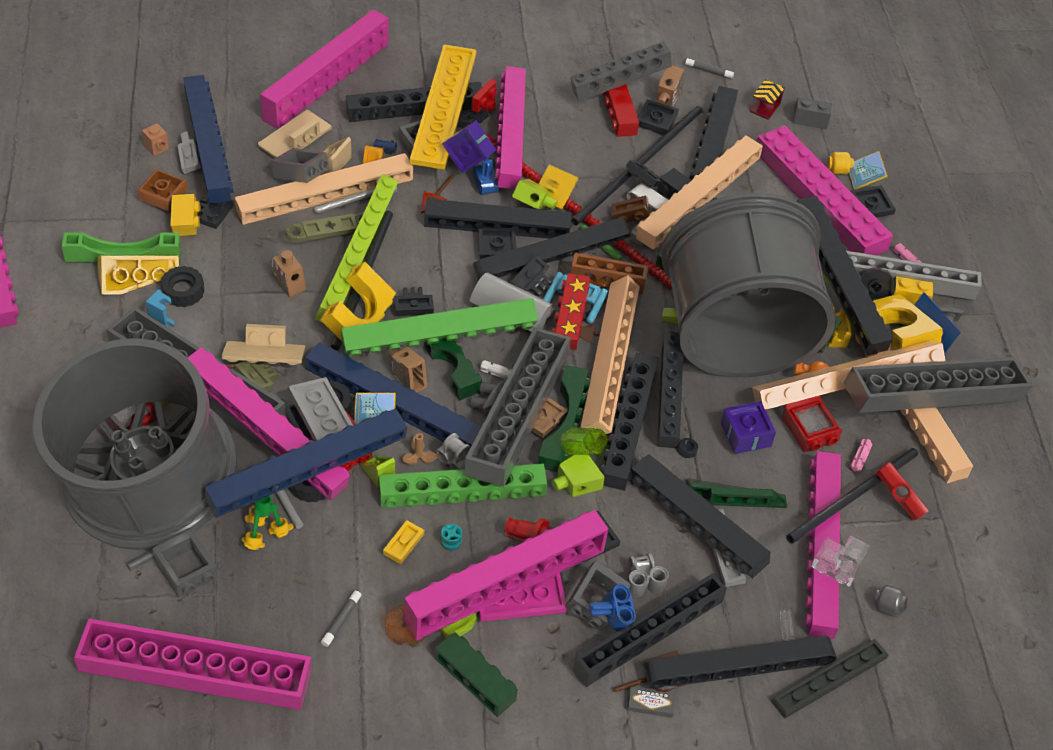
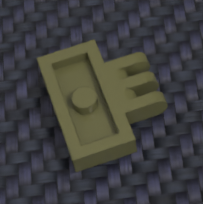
M244 361L235 364L234 367L236 372L266 391L273 390L274 383L272 381L279 378V375L274 372V369L267 362L256 365L255 363Z

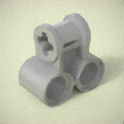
M453 433L436 450V455L443 464H449L451 470L465 469V458L471 447L468 444H464L459 439V436Z
M646 553V556L641 557L629 556L628 561L631 573L628 583L631 584L629 588L631 596H643L646 588L655 594L662 593L667 585L668 571L664 567L654 565L651 553Z

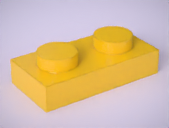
M406 520L383 549V555L402 564L424 536V529Z

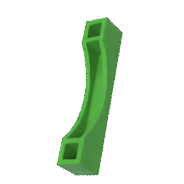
M64 232L62 250L65 262H98V256H178L179 262L181 259L180 233H159L149 239L130 243L104 241L83 232Z

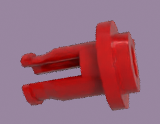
M509 517L505 524L504 532H508L506 537L511 536L524 542L528 538H535L541 535L545 530L551 529V526H549L550 521L543 518L533 523Z

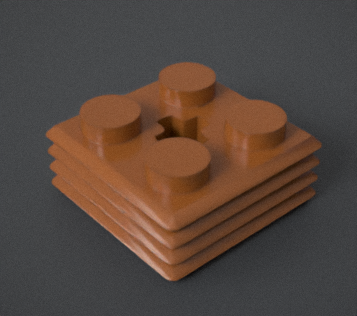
M155 169L137 190V194H139L138 199L163 210L170 211L172 195H184L188 190L187 180Z

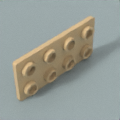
M306 110L260 141L258 147L276 158L292 148H305L331 130V125L311 111Z
M247 324L246 342L227 341L222 353V359H227L229 362L246 360L249 363L265 361L269 364L284 362L289 365H297L302 363L305 345L286 344V326Z

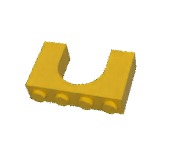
M366 262L353 267L346 278V281L360 294L365 303L366 312L364 319L356 317L341 301L328 306L320 319L341 341V329L343 327L376 323L382 320L385 316V310L393 303L392 299L396 294Z
M901 294L873 301L876 304L879 315L884 319V324L900 323L908 325L892 330L893 340L891 347L894 350L928 341L941 343L942 328Z

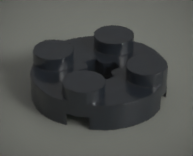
M874 267L861 272V281L867 287L872 301L893 295L895 282L888 270ZM874 282L881 284V286L877 287V290L871 287Z

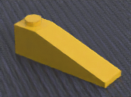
M98 256V278L101 294H124L159 282L165 272L179 266L178 256Z

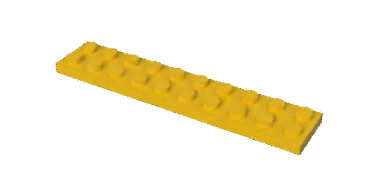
M443 45L410 156V164L445 170L449 153L442 143L455 134L477 50Z

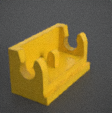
M841 308L839 313H835L836 317L842 319L841 324L833 334L828 347L847 348L851 338L850 321L843 308Z

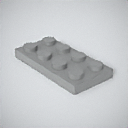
M326 377L288 386V393L314 441L324 438L329 433L342 431L346 426H353Z

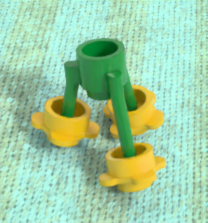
M270 496L255 501V505L249 508V514L245 516V521L253 524V531L246 533V536L242 537L244 546L248 549L257 550L265 547V543L262 542L263 535L257 533L258 526L265 525L264 520L271 512H273L275 520L271 523V528L268 530L269 534H275L276 537L280 538L286 536L294 528L293 524H288L286 518L279 517L277 503H272Z

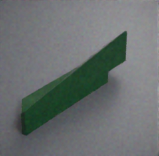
M690 478L686 480L689 487L703 498L708 499V502L713 506L787 508L786 495L777 493L773 489L744 488Z

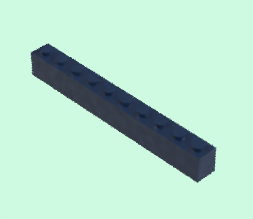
M204 75L183 77L209 204L231 201L230 193H234L233 184L228 182L231 181L230 171L226 170L228 169V163L225 158L224 147H221L223 146L222 137L218 136L220 135V129L214 103H211L213 100L209 81L205 82Z
M320 342L305 357L306 370L321 378L326 377L328 381L332 380L340 382L342 385L344 384L350 393L355 396L356 393H396L395 408L403 421L442 442H445L451 434L456 433L464 444H468L471 447L482 425L466 419L463 415L456 414L447 407L433 402L430 398L416 393L413 389L406 388L397 381L383 376L380 372L374 371L363 363H358L347 355L341 354Z
M396 408L390 411L385 410L376 417L366 418L359 424L346 426L337 433H329L320 440L310 441L305 446L291 449L279 457H271L262 464L252 465L245 471L232 473L220 481H213L205 487L204 498L214 516L218 518L405 439L408 427Z

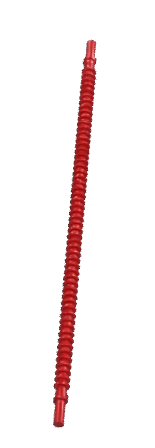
M486 134L491 143L493 144V146L495 147L496 154L497 142L495 139L489 136V134ZM522 161V174L539 184L542 176L538 175L537 172H534V169H531L530 166H527ZM570 197L564 205L566 209L573 212V215H576L583 209L576 202L574 203L573 200H570ZM592 214L584 219V223H587L588 226L601 224L599 220L592 217ZM625 240L614 243V247H617L622 253L625 252V255H629V258L634 262L636 261L637 264L648 266V273H652L653 277L656 276L657 280L660 279L659 281L663 282L664 286L667 285L668 289L671 288L672 291L671 280L664 273V270H660V267L652 264V261L641 255V252H637V249H633V246H630Z

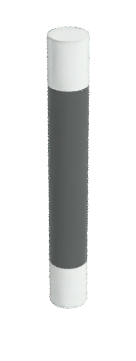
M688 58L685 65L731 79L734 76V72Z
M355 590L322 639L321 644L328 647L360 599V592Z

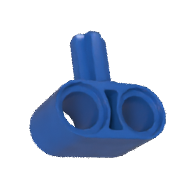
M486 158L482 165L473 166V176L479 193L483 195L499 192L493 161Z
M623 584L616 585L605 595L604 602L589 604V613L592 616L607 615L612 629L615 631L623 629L635 620V610L630 590Z

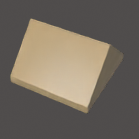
M350 137L329 145L323 151L327 153L329 170L322 174L341 170L351 159Z

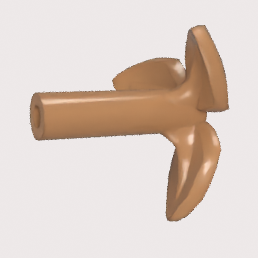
M418 433L413 437L410 444V449L414 453L405 454L402 461L413 465L417 464L418 458H420L423 463H430L435 461L438 456L431 451L423 452L425 449L423 434Z

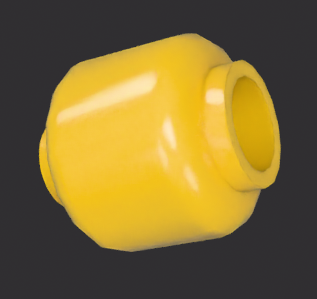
M833 152L831 156H828L827 168L833 174H848L850 169H853L854 159L850 157L848 152Z

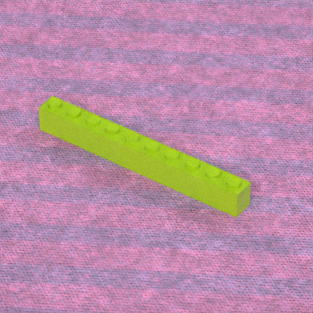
M382 173L315 317L316 320L322 322L320 319L328 306L339 301L344 302L351 287L346 278L353 267L362 263L399 182L398 180Z

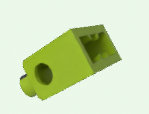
M530 179L519 180L512 197L536 209L547 207L553 210L557 204V200L550 197L552 194L550 190Z
M583 449L559 465L558 478L552 480V486L555 491L566 488L570 496L575 497L603 489L605 477L586 450Z

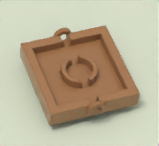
M548 398L532 432L543 439L567 416L568 410Z

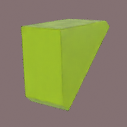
M376 455L360 464L361 468L377 487H379V475L395 474L394 457Z

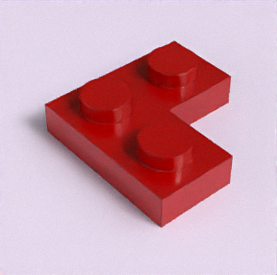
M490 79L473 96L472 111L478 113L481 109L490 112L495 109L497 81Z

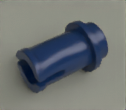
M376 139L374 147L384 148L383 151L392 154L396 153L397 142H394V140L383 141Z

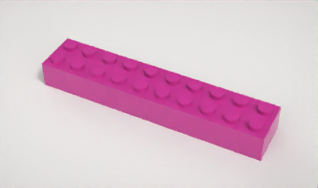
M375 10L370 11L260 94L262 120L279 129L306 107H309L311 103L320 98L324 93L332 89L346 76L354 72L368 59L375 56L377 52L385 48L389 44V18Z
M785 125L757 137L756 142L763 146L760 158L799 199L813 196L818 197L819 201L823 203L824 210L827 216L830 217L834 229L837 230L840 241L849 251L879 255L889 250L893 234Z
M593 510L589 513H582L574 520L565 521L552 530H545L535 538H528L522 544L508 547L504 552L496 556L491 555L481 563L472 564L459 573L450 574L442 581L433 582L420 591H413L408 594L404 601V621L417 641L604 552L608 527L598 513Z
M90 618L87 621L74 656L79 672L298 710L302 709L312 672L310 656Z

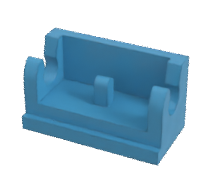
M158 289L146 301L148 315L168 327L167 324L174 327L175 323L167 317V308L165 307V301L171 304V299Z

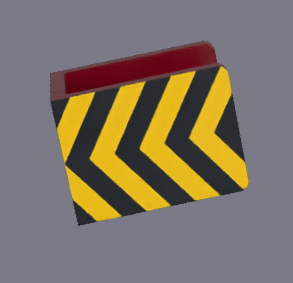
M765 79L753 95V98L758 100L751 107L750 112L769 120L781 104L785 87Z

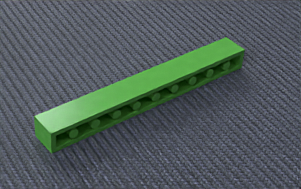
M534 298L343 327L341 329V338L344 354H350V357L361 355V352L365 351L378 353L384 348L397 350L403 345L416 347L422 342L435 344L440 339L454 341L460 336L473 338L478 333L492 335L497 330L510 332L514 331L516 327L529 329L534 327L533 325L538 321Z

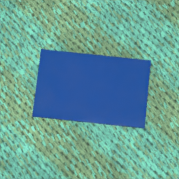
M923 292L914 306L942 328L941 343L943 344L945 354L961 331L929 296Z

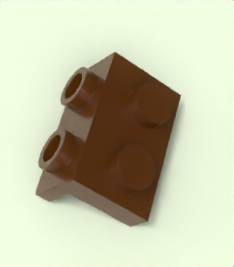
M645 195L612 204L613 213H610L612 220L624 217L626 222L642 220L650 215L648 198Z

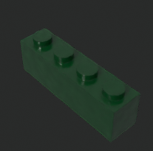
M453 632L435 647V660L496 717L501 715L517 700L518 689L511 680L503 677L495 665L491 666L485 660L483 654L478 650L475 651L463 636L460 637L456 632Z

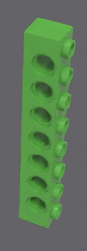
M544 464L514 466L504 487L465 476V469L379 475L381 507L394 508L396 506L435 505L438 503L477 502L479 500L546 496L547 480Z

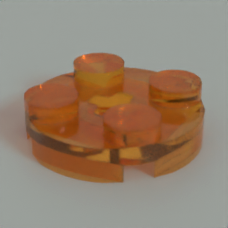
M404 603L395 606L388 612L385 618L386 634L392 642L398 645L403 643L412 646L425 639L423 637L416 641L408 626L402 627L403 622H405Z

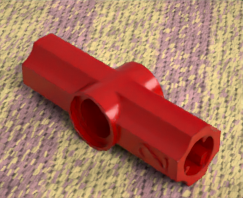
M890 461L876 471V474L892 492L893 497L900 502L914 521L929 511L914 492L910 483L902 477ZM903 486L908 490V493L902 496L897 493L896 489Z

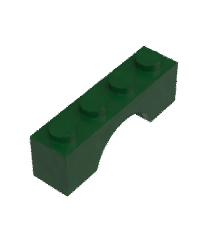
M440 339L435 344L424 342V348L432 360H444L455 367L456 370L451 374L450 387L459 401L480 393L482 378L479 373L474 371L471 361L466 359L462 347L458 346L455 340L446 341V339Z

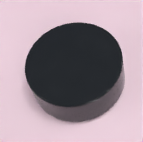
M691 438L680 440L677 448L678 453L684 458H693L698 451L697 442Z

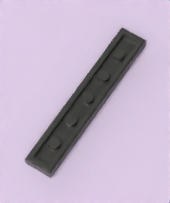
M874 638L774 696L771 702L781 715L787 718L886 660L888 653Z

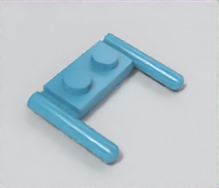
M556 273L552 281L553 283L550 285L543 300L550 303L556 291L564 294L561 288L563 280H567L566 274ZM591 283L587 301L593 305L586 319L589 324L594 322L608 294V290L600 289L599 286Z

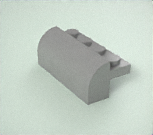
M488 272L479 279L469 300L478 306L534 298L538 321L533 326L539 329L543 328L546 319L553 317L556 309L552 308L551 303ZM534 327L529 328L527 330L532 332Z

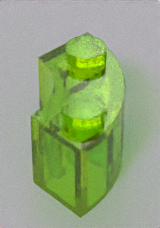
M572 427L561 436V444L564 446L567 454H602L608 442L605 432L597 428Z

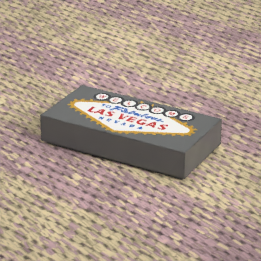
M631 687L628 711L673 717L675 694Z

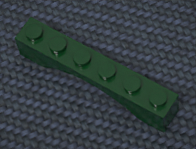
M570 365L565 366L560 392L567 405L568 414L561 427L554 434L543 440L538 464H544L545 470L558 473L559 465L569 458L567 450H572L574 442L571 436L572 434L576 435L578 423L575 422L576 419L580 420L583 408H580V404L584 405L587 393H584V390H588L591 378H588V369Z

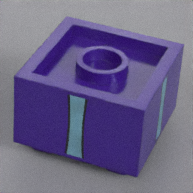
M476 120L442 143L462 173L496 151Z
M761 401L724 409L721 425L734 454L772 447L776 431Z

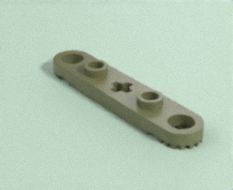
M363 212L354 215L347 214L304 221L299 224H289L286 228L285 236L289 241L297 243L355 233ZM291 231H297L300 235L293 236Z

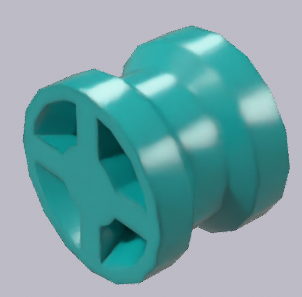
M456 524L445 525L441 531V545L449 551L457 550L462 544V529Z

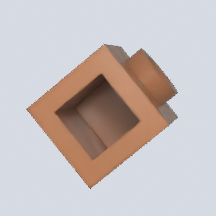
M158 123L142 130L144 146L153 156L169 149L167 133Z

